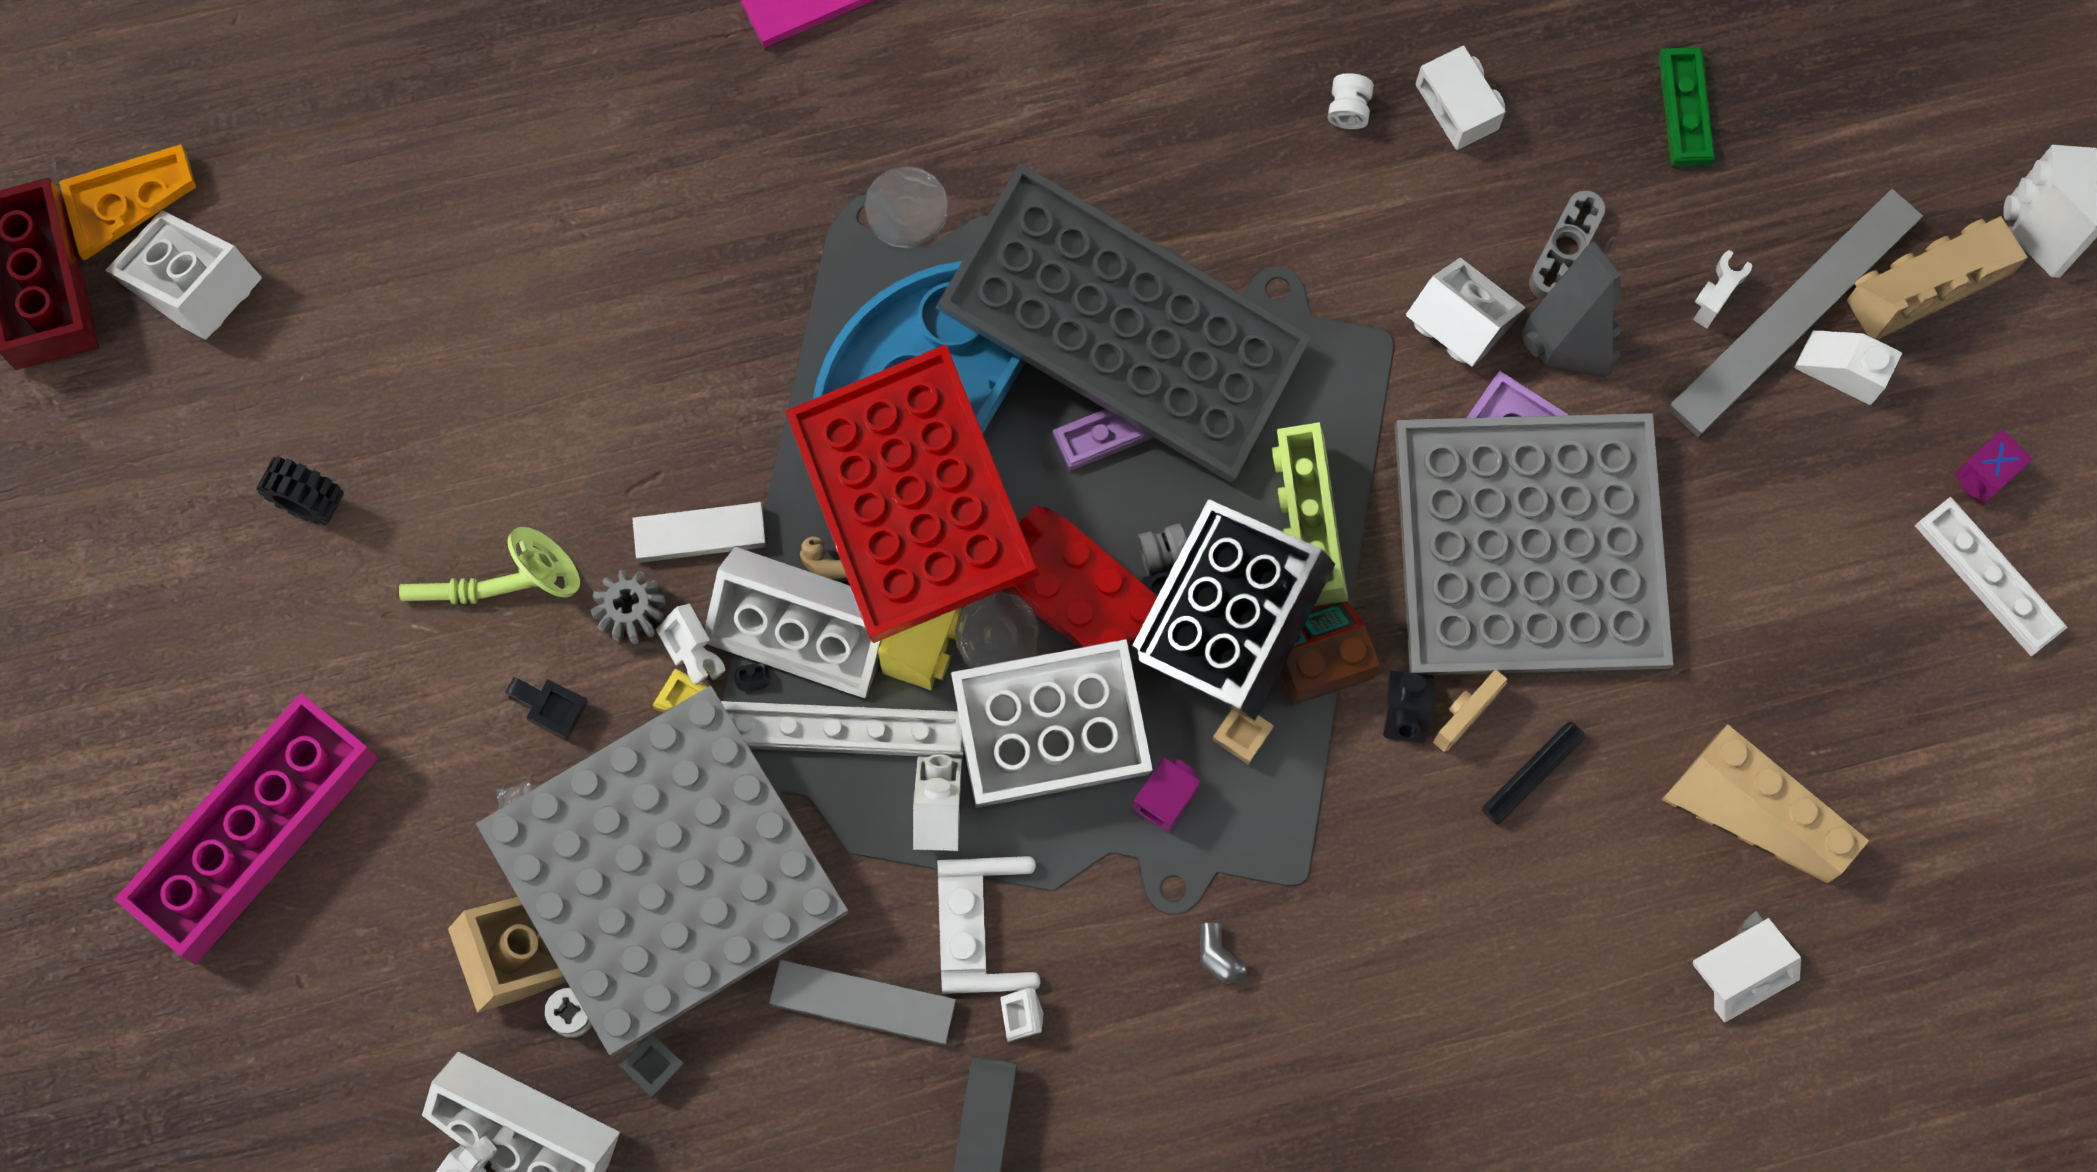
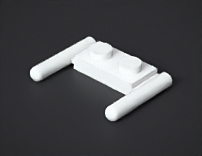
M1030 856L937 860L942 994L1020 991L1029 987H1034L1037 990L1041 980L1036 972L986 974L983 876L1032 874L1036 868L1035 860Z

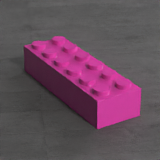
M300 693L114 900L178 955L196 965L375 764L378 758L365 744L304 694Z

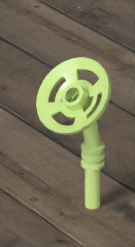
M518 527L508 536V548L512 558L519 567V573L477 582L476 578H471L469 582L466 578H461L458 583L456 578H451L450 583L400 584L399 598L400 601L450 600L451 604H457L458 600H460L461 604H467L468 600H470L471 604H477L478 599L531 588L532 586L540 587L558 597H570L578 591L580 578L569 556L552 539L535 529ZM517 543L520 544L522 550L520 556L516 552ZM557 576H563L565 585L563 589L554 584Z

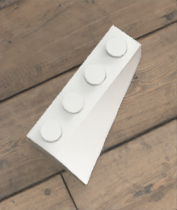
M460 1052L455 1054L431 1082L422 1114L423 1117L465 1148L470 1146L473 1149L483 1136H486L497 1148L496 1153L489 1160L492 1163L491 1168L496 1172H606L620 1134L619 1131Z

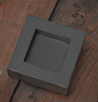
M651 1033L619 1066L654 1099L686 1065Z

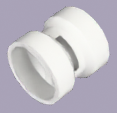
M1353 73L1341 74L1334 78L1331 93L1335 100L1329 106L1327 118L1331 124L1349 130L1367 126L1370 113L1367 102L1372 98L1374 87L1372 80Z

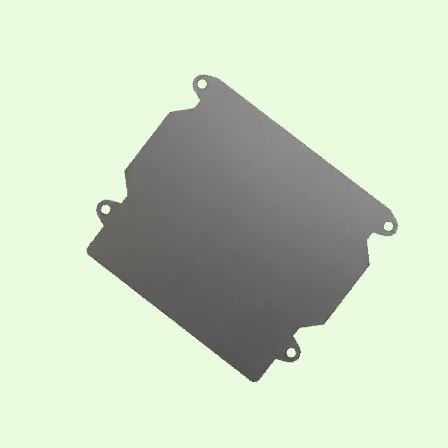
M865 194L855 197L846 204L827 231L787 410L813 399L816 381L828 351L846 323L863 305L895 282L916 272L937 265L963 261L988 216L980 215L930 246L923 248L901 244L895 212L889 202L875 194ZM864 206H874L881 213L880 222L872 228L863 227L857 221V213ZM1162 247L1163 249L1179 257L1172 248ZM1273 266L1265 268L1257 274L1242 296L1311 336V339L1239 474L1231 483L1156 438L1069 471L1053 436V430L1105 408L1029 363H1025L983 433L1018 523L1036 505L1050 508L1076 526L1141 581L1148 575L1140 556L1137 534L1148 531L1154 534L1161 533L1166 526L1180 523L1187 540L1208 499L1284 532L1285 528H1291L1289 512L1282 513L1280 508L1278 488L1285 487L1283 472L1276 473L1272 447L1279 446L1277 429L1320 422L1325 439L1348 603L1352 607L1393 353V339L1387 331L1380 328L1312 317L1304 285L1298 275L1288 268ZM1282 278L1287 281L1290 286L1289 295L1282 300L1271 299L1266 293V284L1269 280ZM786 415L764 512L767 547L756 548L755 554L810 572L803 565L800 558L801 545L806 538L818 537L822 539L825 543L824 548L835 560H840ZM1174 565L1164 567L1162 572L1172 570ZM841 582L850 586L849 582ZM1004 589L962 607L960 614L965 615V621L958 640L950 639L945 654L951 655L947 672L943 680L935 679L932 690L883 675L879 663L866 698L769 665L766 666L769 670L770 681L766 687L741 691L735 684L734 673L736 669L740 666L760 662L733 653L722 701L958 711L951 672L1077 648L1073 642L1047 625L1007 589ZM1130 658L1153 771L1145 776L975 808L964 749L961 766L958 851L913 849V803L918 756L765 749L750 750L777 795L780 796L782 792L809 797L848 853L937 870V860L1030 856L1036 863V868L1032 874L983 876V878L1054 891L1108 853L1138 858L1145 893L1151 904L1158 910L1171 915L1187 912L1198 903L1216 872L1288 886L1301 884L1307 878L1338 691L1292 706L1281 674H1279L1259 713L1260 717L1274 725L1273 730L1248 765L1212 741L1214 734L1231 709ZM1163 757L1172 763L1175 759L1183 761L1196 771L1197 775L1195 778L1201 781L1198 792L1169 834L1132 810L1134 799ZM1177 876L1185 882L1186 893L1181 900L1168 901L1162 896L1160 885L1166 877Z

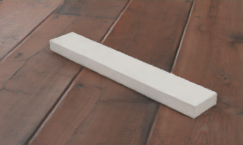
M721 701L749 749L926 757L934 754H943L949 757L963 758L964 744L958 711Z

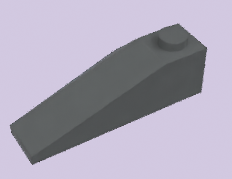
M1595 241L1586 246L1529 316L1521 334L1523 335L1524 345L1529 353L1534 357L1539 356L1545 366L1606 377L1612 373L1620 359V349L1613 344V338L1620 334V324L1614 320L1613 314L1615 310L1621 307V275Z

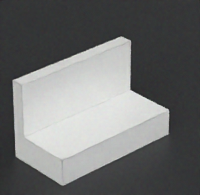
M1767 918L1693 960V966L1714 991V1010L1724 1022H1727L1799 981L1801 957L1771 920Z

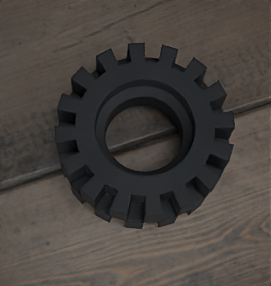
M273 457L256 488L259 495L264 496V499L268 502L275 503L274 506L287 510V513L293 516L298 515L301 519L305 521L310 520L318 525L329 524L344 495V491L341 490L338 484L332 483V480L328 477H322L320 472L314 469L312 471L306 465L296 464L293 460L287 458L285 460L282 457Z

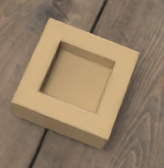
M1231 710L1214 734L1212 741L1249 765L1273 730L1274 725L1259 715L1256 721Z

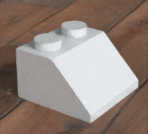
M1459 258L1432 276L1406 316L1414 322L1415 328L1427 337H1434L1445 345L1447 352L1455 360L1473 366L1489 353L1520 317L1526 307L1462 258Z

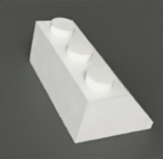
M2051 145L2042 158L2035 162L2033 169L2028 175L2021 179L2015 191L2008 195L2005 200L2004 219L2009 220L2010 231L2021 248L2051 277L2060 278L2097 238V148Z

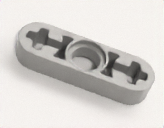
M1579 191L1570 198L1529 279L1530 290L1537 298L1543 300L1569 269L1568 267L1573 264L1586 246L1590 244L1605 214L1604 201L1598 194L1592 191ZM1585 205L1590 207L1591 210L1582 227L1579 228L1574 223L1580 209ZM1561 237L1574 239L1578 245V252L1572 255L1561 253L1556 246V240ZM1553 263L1561 267L1555 282L1551 287L1543 284L1544 277L1548 275Z

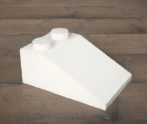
M163 210L152 219L105 270L109 276L176 324L205 340L222 325L226 317L242 300L248 297L251 290L262 279L234 245Z

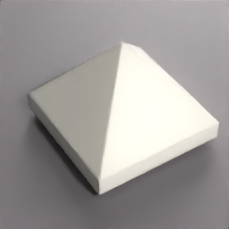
M1034 987L1001 997L1007 1042L1016 1041L1042 1032L1044 1013Z

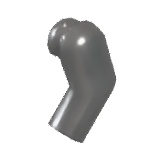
M1200 924V962L1203 968L1220 982L1230 984L1242 981L1247 974V965L1244 960L1234 957L1222 947V924Z

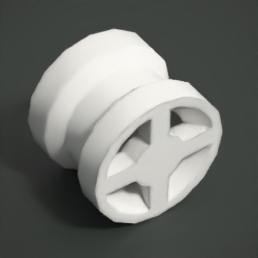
M571 988L558 990L549 997L545 1005V1017L547 1023L558 1034L566 1038H577L591 1029L592 1024Z

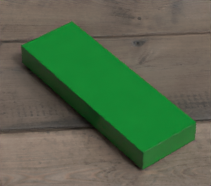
M1702 47L1661 49L1659 64L1671 167L1712 165L1715 160Z

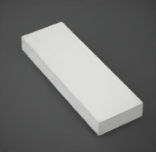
M761 502L632 518L635 553L638 563L731 552L734 547L744 550L767 547Z

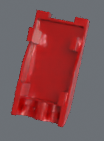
M1036 505L1023 517L1019 525L1039 575L1006 589L1047 625L1073 642L1076 648L1127 639L1129 648L1135 642L1158 596L1062 515L1050 508Z

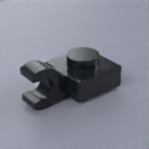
M513 677L505 692L509 695L508 698L531 708L526 717L529 722L565 740H568L588 704L587 698L548 679L542 690H539Z

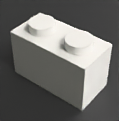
M1464 45L1421 66L1415 85L1456 151L1499 130L1506 112L1504 100L1497 90L1490 88L1484 78V70L1480 61L1475 56L1471 57Z

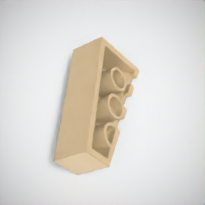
M2000 216L1987 223L1984 219L1977 220L1961 231L1962 235L1952 240L1948 236H1944L1931 243L1925 249L1927 252L1917 257L1913 253L1906 254L1890 265V270L1881 274L1874 270L1859 278L1854 283L1856 286L1855 290L1846 301L1866 334L1873 339H1881L2014 274L2028 257L2003 218Z
M1728 724L1712 739L1662 798V801L1674 807L1680 806L1696 814V818L1710 825L1716 824L1737 835L1738 839L1751 846L1755 844L1775 854L1776 858L1825 883H1829L1841 875L1869 842L1867 838Z

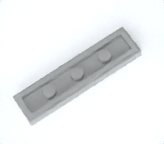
M780 960L769 1005L946 1046L956 999Z

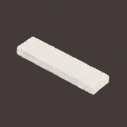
M1951 497L1915 525L2030 656H2033L2068 628Z

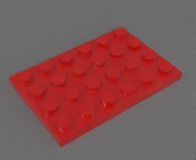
M946 344L785 411L867 633L873 643L1039 575Z

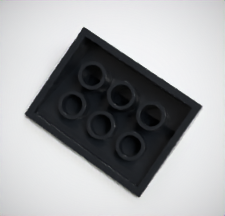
M1208 499L1129 651L1130 658L1212 701L1256 721L1335 563L1321 548Z

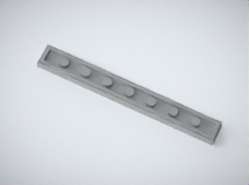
M1891 189L1669 405L1667 410L1699 438L1855 285L1854 283L1859 278L1864 276L1921 220L1923 215L1896 191Z

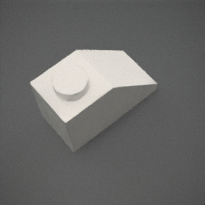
M1813 330L1794 368L1871 405L1886 388L1902 352L1862 333Z

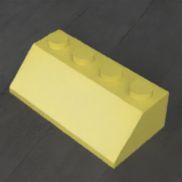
M962 607L883 639L878 649L882 674L932 690L935 679L943 680L947 672L951 655L945 654L950 639L958 640L965 621V615L960 614Z

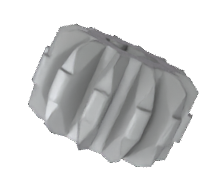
M620 570L618 573L619 582L615 584L610 578L604 577L602 582L607 592L594 591L592 597L599 605L591 609V614L594 619L601 620L598 629L602 634L612 631V639L618 644L628 634L631 643L637 645L639 643V632L644 631L649 637H653L655 634L650 622L662 623L664 621V614L658 609L666 605V600L663 595L657 594L659 585L655 580L645 583L643 572L638 571L629 580L626 571ZM633 601L632 612L624 614L625 602Z

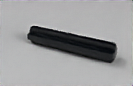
M1567 722L1483 806L1482 811L1486 817L1493 823L1500 824L1584 740V732L1575 723Z

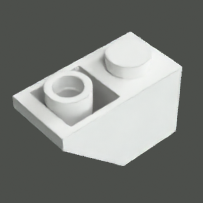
M934 754L929 757L918 756L913 803L914 850L958 851L961 757H949L943 754Z

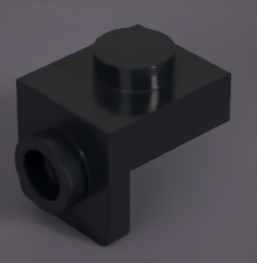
M1390 670L1387 688V715L1383 736L1390 739L1424 743L1427 741L1433 717L1434 676Z

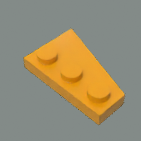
M182 144L59 181L77 250L84 261L196 188L187 153Z

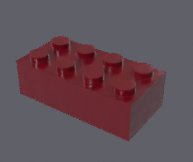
M49 177L0 190V354L15 370L99 348L77 247L62 193Z

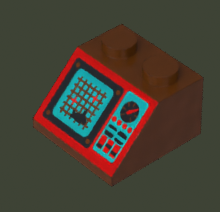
M1348 601L1313 607L1280 674L1293 706L1372 680L1380 667V663L1365 624Z

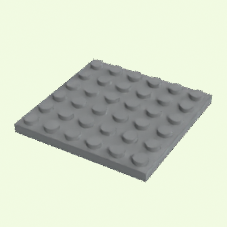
M1653 413L1396 421L1395 439L1410 673L1463 675L1492 674L1495 669L1500 673L1670 669L1673 666Z
M711 685L475 823L611 1057L624 1051L849 914L848 909Z

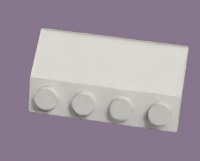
M738 547L732 549L718 568L704 629L710 639L707 643L708 645L866 698L880 663L878 649L882 640L873 643L869 638L849 585Z

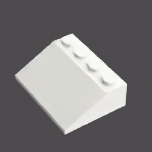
M1127 639L951 672L975 808L1145 776L1153 771Z

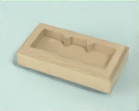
M1495 669L1473 695L1465 690L1449 708V711L1454 716L1439 731L1433 743L1443 752H1448L1501 693L1507 684V678Z

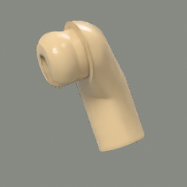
M809 537L802 542L800 558L803 565L811 573L838 582H848L841 560H835L824 548L825 543L822 539Z

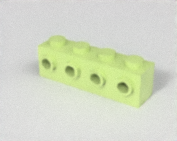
M1320 422L1277 429L1279 446L1272 447L1276 473L1283 472L1285 487L1278 488L1281 512H1289L1291 528H1285L1284 533L1321 548L1335 563L1314 606L1348 601L1325 439Z

